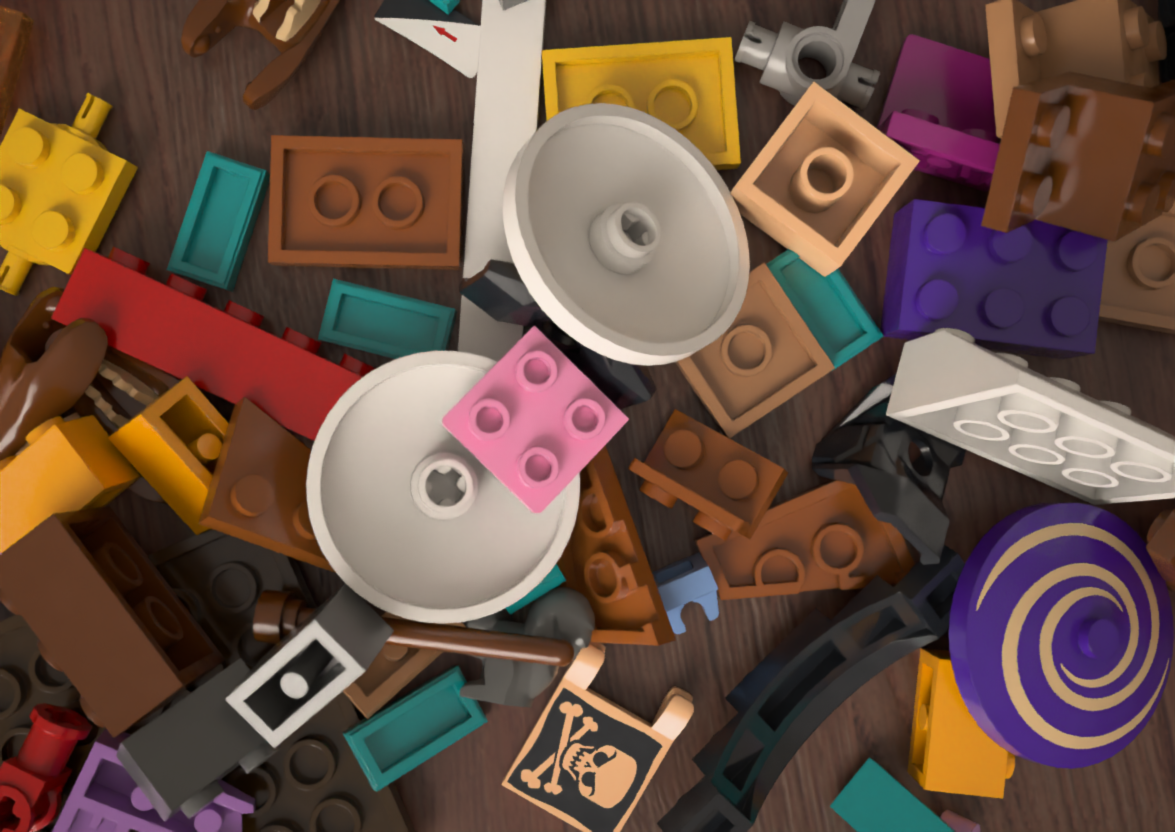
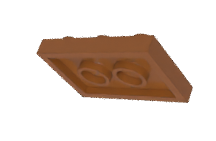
M271 135L268 263L274 266L462 270L465 155L463 140Z

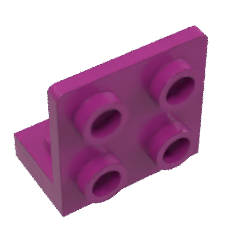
M910 34L902 43L876 128L920 160L914 170L987 192L990 190L1001 138L996 137L990 59Z

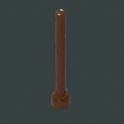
M265 589L258 599L254 613L253 633L257 642L277 644L315 611L316 608H308L306 601L296 599L294 592ZM381 617L394 630L385 643L387 645L553 666H566L572 662L575 655L573 645L564 639Z

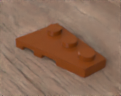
M834 479L769 506L750 540L734 530L727 541L711 532L694 539L700 555L711 570L718 587L716 593L721 600L799 594V592L838 588L841 590L864 588L876 575L889 584H898L915 565L902 534L891 523L879 521L872 515L856 484Z

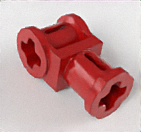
M47 703L34 706L29 715L33 725L17 756L5 760L0 768V832H35L52 823L59 814L62 804L61 792L72 772V769L66 767V764L78 740L86 739L92 729V725L84 716L62 706Z

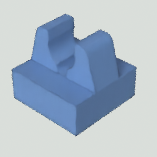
M699 552L652 572L674 633L681 634L686 632L680 613L684 607L683 604L690 601L702 605L709 621L719 616L716 593L718 587L708 564Z

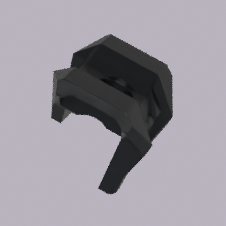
M491 259L482 271L471 278L464 277L459 285V293L496 321L531 328L535 325L619 409L646 402L652 398L657 390L647 365L630 364L601 355L582 345L555 324L532 297L514 263Z
M895 373L872 387L836 426L816 444L811 460L812 469L821 477L856 484L872 515L879 521L891 523L918 550L919 561L923 565L938 564L950 522L942 500L950 468L962 465L966 449L886 415L897 374ZM910 442L915 443L922 452L913 463H910L908 455Z

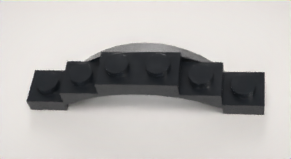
M944 544L938 564L923 565L920 561L917 562L895 587L876 575L832 620L815 608L798 626L792 629L787 637L725 697L738 713L720 731L714 734L710 741L691 759L705 776L690 791L682 795L675 806L657 822L663 832H747L754 825L767 795L786 765L822 722L848 697L878 673L907 654L938 640L949 629L953 595L965 565L959 554Z

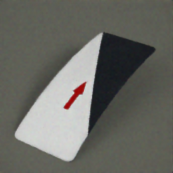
M429 0L383 1L374 16L376 21L426 49L468 78L475 76L478 70L481 26L455 9L448 15Z

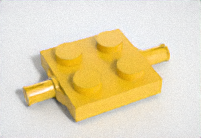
M87 93L72 126L48 123L24 110L18 109L0 145V245L8 251L0 267V290L18 296L19 290L33 263L51 265L72 275L84 248L96 252L138 169L137 166L127 160L110 153L100 141L96 140L107 115L113 108L112 105L102 99Z

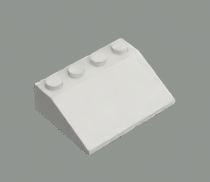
M940 328L932 334L904 343L886 411L887 416L1094 505L1175 498V436L1131 416V410L1127 406L1111 401H1099L1080 392V386L1075 382L1063 378L1046 377L1028 368V362L1023 358L987 350L974 344V337L961 330Z

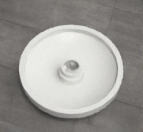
M595 103L575 106L558 113L545 122L517 153L508 172L503 193L504 229L513 262L530 294L555 324L582 345L606 357L630 364L663 365L689 357L719 338L735 320L746 296L750 270L749 248L738 207L732 195H730L731 192L711 162L685 136L665 122L645 112L617 104Z
M429 351L395 359L366 374L352 385L339 398L319 429L312 447L306 481L308 511L315 537L326 559L340 578L365 600L391 614L410 620L441 624L465 622L494 614L511 606L533 590L552 570L570 539L579 507V473L541 513H533L442 425L443 417L497 364L495 360L458 351Z

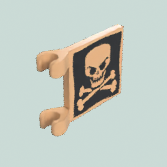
M590 642L587 648L581 649L577 657L569 664L501 785L583 832H620L673 741L690 720L694 712V704L692 703L693 697L690 693L680 687L673 686L667 692L651 724L591 690L588 686L604 662L606 649L603 643Z

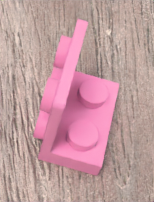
M534 325L443 417L442 425L531 512L541 513L627 423L629 418Z

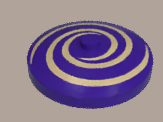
M1041 503L1019 509L1006 516L982 537L967 559L956 585L950 611L949 649L951 664L959 692L971 716L986 735L1003 749L1026 760L1056 768L1073 769L1094 765L1114 756L1131 743L1146 726L1158 706L1171 667L1174 626L1171 601L1166 582L1161 577L1146 549L1147 544L1137 532L1116 515L1104 509L1081 503Z

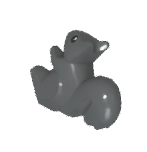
M557 586L531 603L525 623L514 622L513 613L510 615L505 608L494 614L462 623L468 628L564 639L569 641L574 647V660L580 650L587 648L590 644L592 631L595 629V614L588 599L582 593L570 587ZM469 655L482 660V672L480 679L464 683L460 688L459 696L501 705L532 707L534 698L543 692L556 677L559 666Z

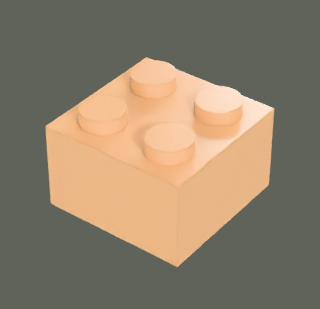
M813 82L734 186L730 195H732L739 213L787 250L790 249L800 256L799 259L826 277L841 267L920 160Z

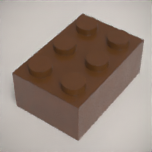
M110 506L54 513L0 554V601L11 612L24 618L39 638L37 645L43 658L53 668L67 675L81 694L80 704L85 714L96 725L106 728L113 738L163 708L225 660Z

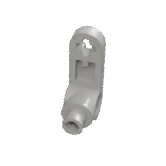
M843 0L832 29L823 26L802 29L783 21L779 32L776 33L749 21L734 61L738 63L743 62L763 70L759 83L778 90L781 96L794 106L811 84L815 82L838 100L856 106L857 109L863 111L875 88L872 85L877 83L880 71L865 68L853 63L852 60L876 0ZM802 58L816 59L823 65L826 78L817 80L805 76L799 68L798 60Z

